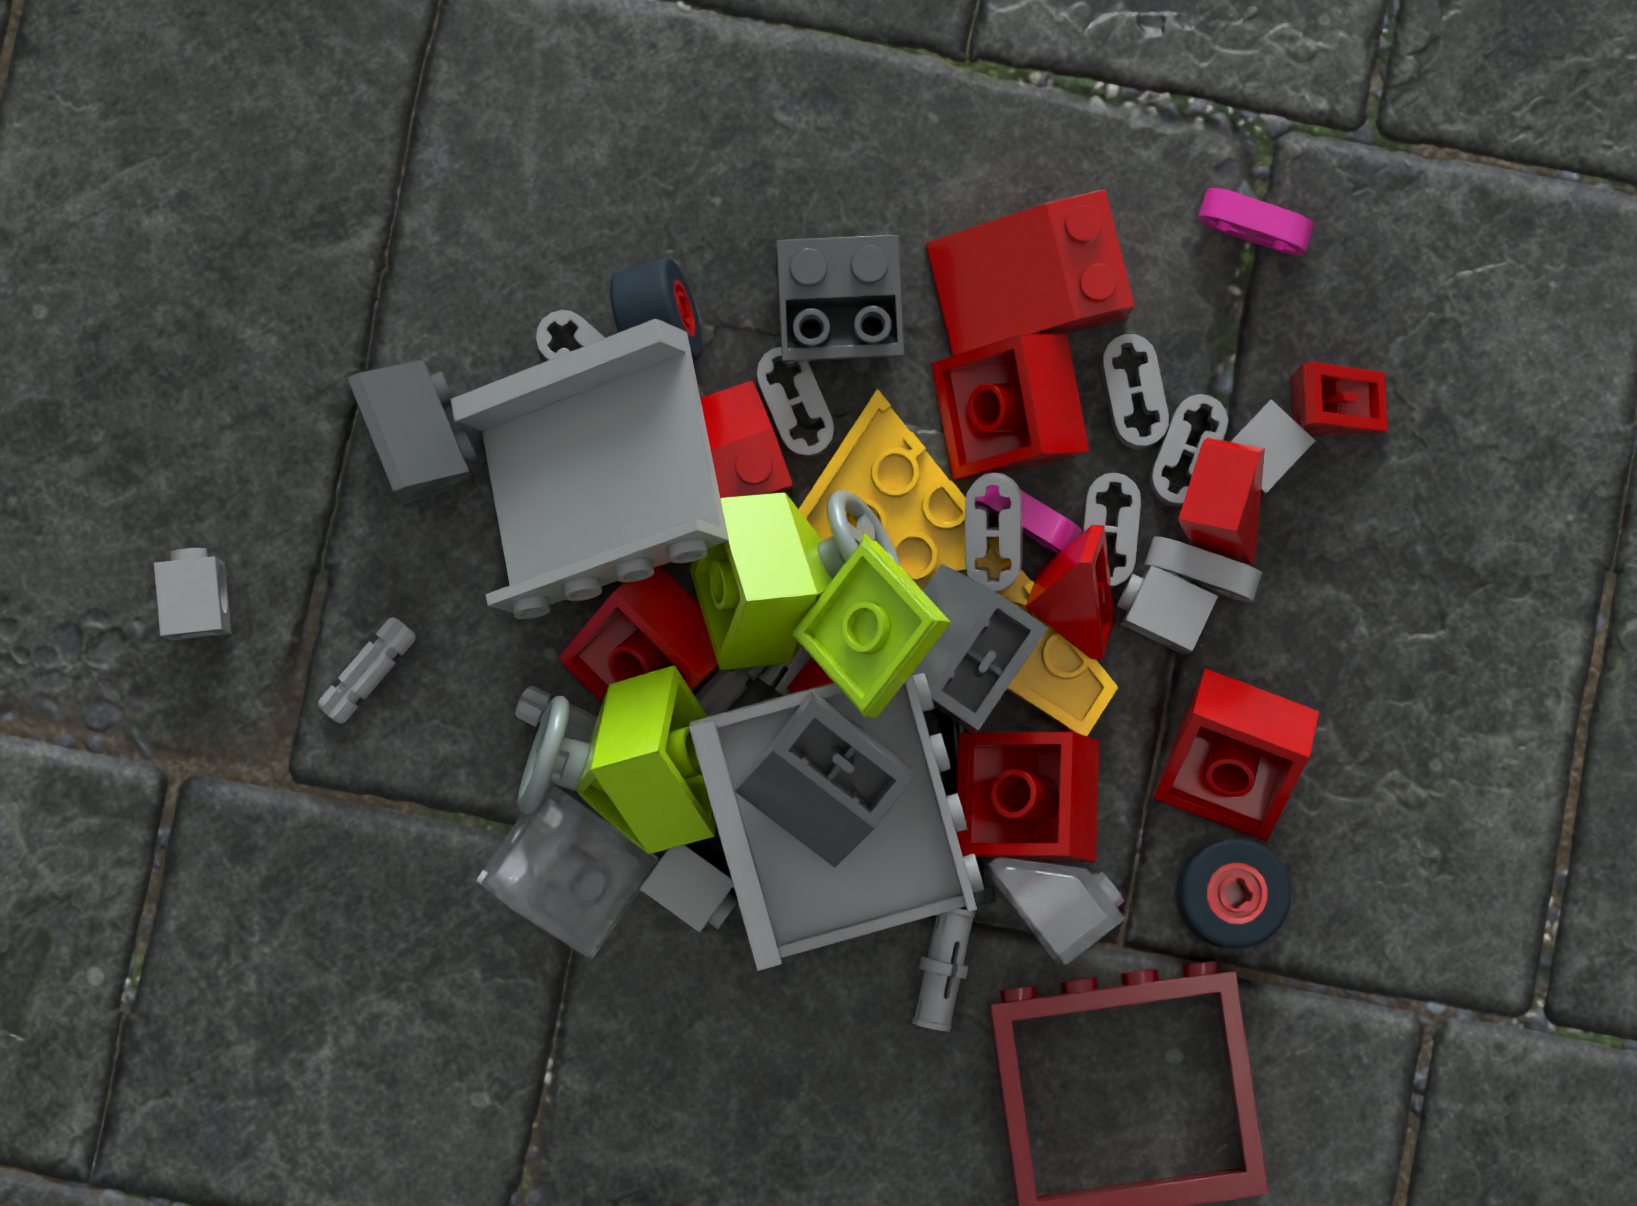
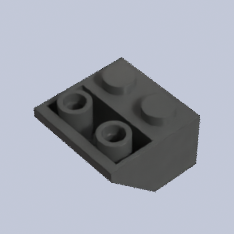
M898 234L777 240L782 362L904 357Z
M941 564L923 592L950 620L951 624L913 671L912 675L925 673L934 707L975 734L979 731L1048 627L997 592Z
M811 691L740 782L735 792L835 868L876 828L912 782L914 774L910 765L814 691Z

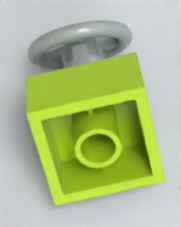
M838 490L829 497L827 503V516L833 536L824 541L786 493L721 498L729 541L707 548V556L692 562L689 570L719 670L790 663L802 646L792 635V632L864 538L877 541L900 567L901 564L888 534L872 510L852 492ZM846 511L857 521V528L848 522Z
M675 665L609 684L588 743L564 737L570 713L569 700L560 695L551 700L539 725L523 773L517 800V806L521 813H533L539 806L548 783L573 791L576 789L578 794L594 810L647 854L715 837L716 821L689 729L691 721L708 716Z

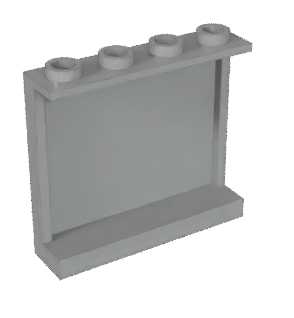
M925 673L911 674L878 718L864 717L834 682L690 722L689 729L757 971L781 965L783 957L962 907H966L968 912L977 910L973 893L984 890L975 855L963 856L956 833L968 829L958 793L946 796L940 772L951 769L942 735L938 733L929 736L923 712L934 709ZM811 691H814L910 765L914 774L912 782L876 828L835 868L735 792L740 782Z

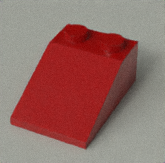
M1106 189L1048 202L925 243L952 356L1018 334H1065L1128 319L1135 306Z

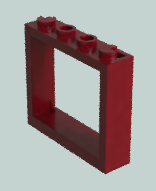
M1218 960L1183 964L1181 965L1183 976L1160 980L1157 968L1121 973L1122 985L1098 988L1097 977H1089L1060 982L1062 993L1037 997L1036 985L999 990L1001 1002L988 1003L987 1006L1016 1206H1190L1269 1194L1236 971H1219ZM1217 993L1242 1167L1037 1196L1012 1021Z

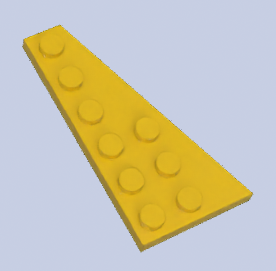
M877 388L798 510L824 541L833 536L827 516L829 497L838 490L850 491L863 500L878 518L895 548L901 568L922 591L926 588L941 564L969 578L965 565L966 497L953 481L948 479L927 453L924 445L912 431L910 432ZM846 511L848 522L857 528V521ZM989 537V551L985 557L978 558L977 562L978 566L988 568L990 578L996 579L999 578L1003 568L1011 567L1010 558L1000 557L999 538ZM1021 569L1012 585L1004 590L995 592L1046 625L1048 629L1006 690L1071 732L1088 736L1115 694L1118 686L1096 659H1090L1025 608L1034 582Z

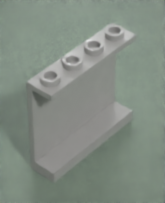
M655 318L450 399L454 422L482 431L510 585L486 594L488 606L512 612L517 619L537 618L549 613L551 604L565 599L581 601L594 598L602 593L601 586L615 581L635 582L647 579L654 575V567L668 562L689 563L700 560L707 556V548L729 541L686 331Z

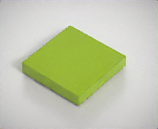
M864 538L792 632V635L864 717L878 718L951 622L877 541Z

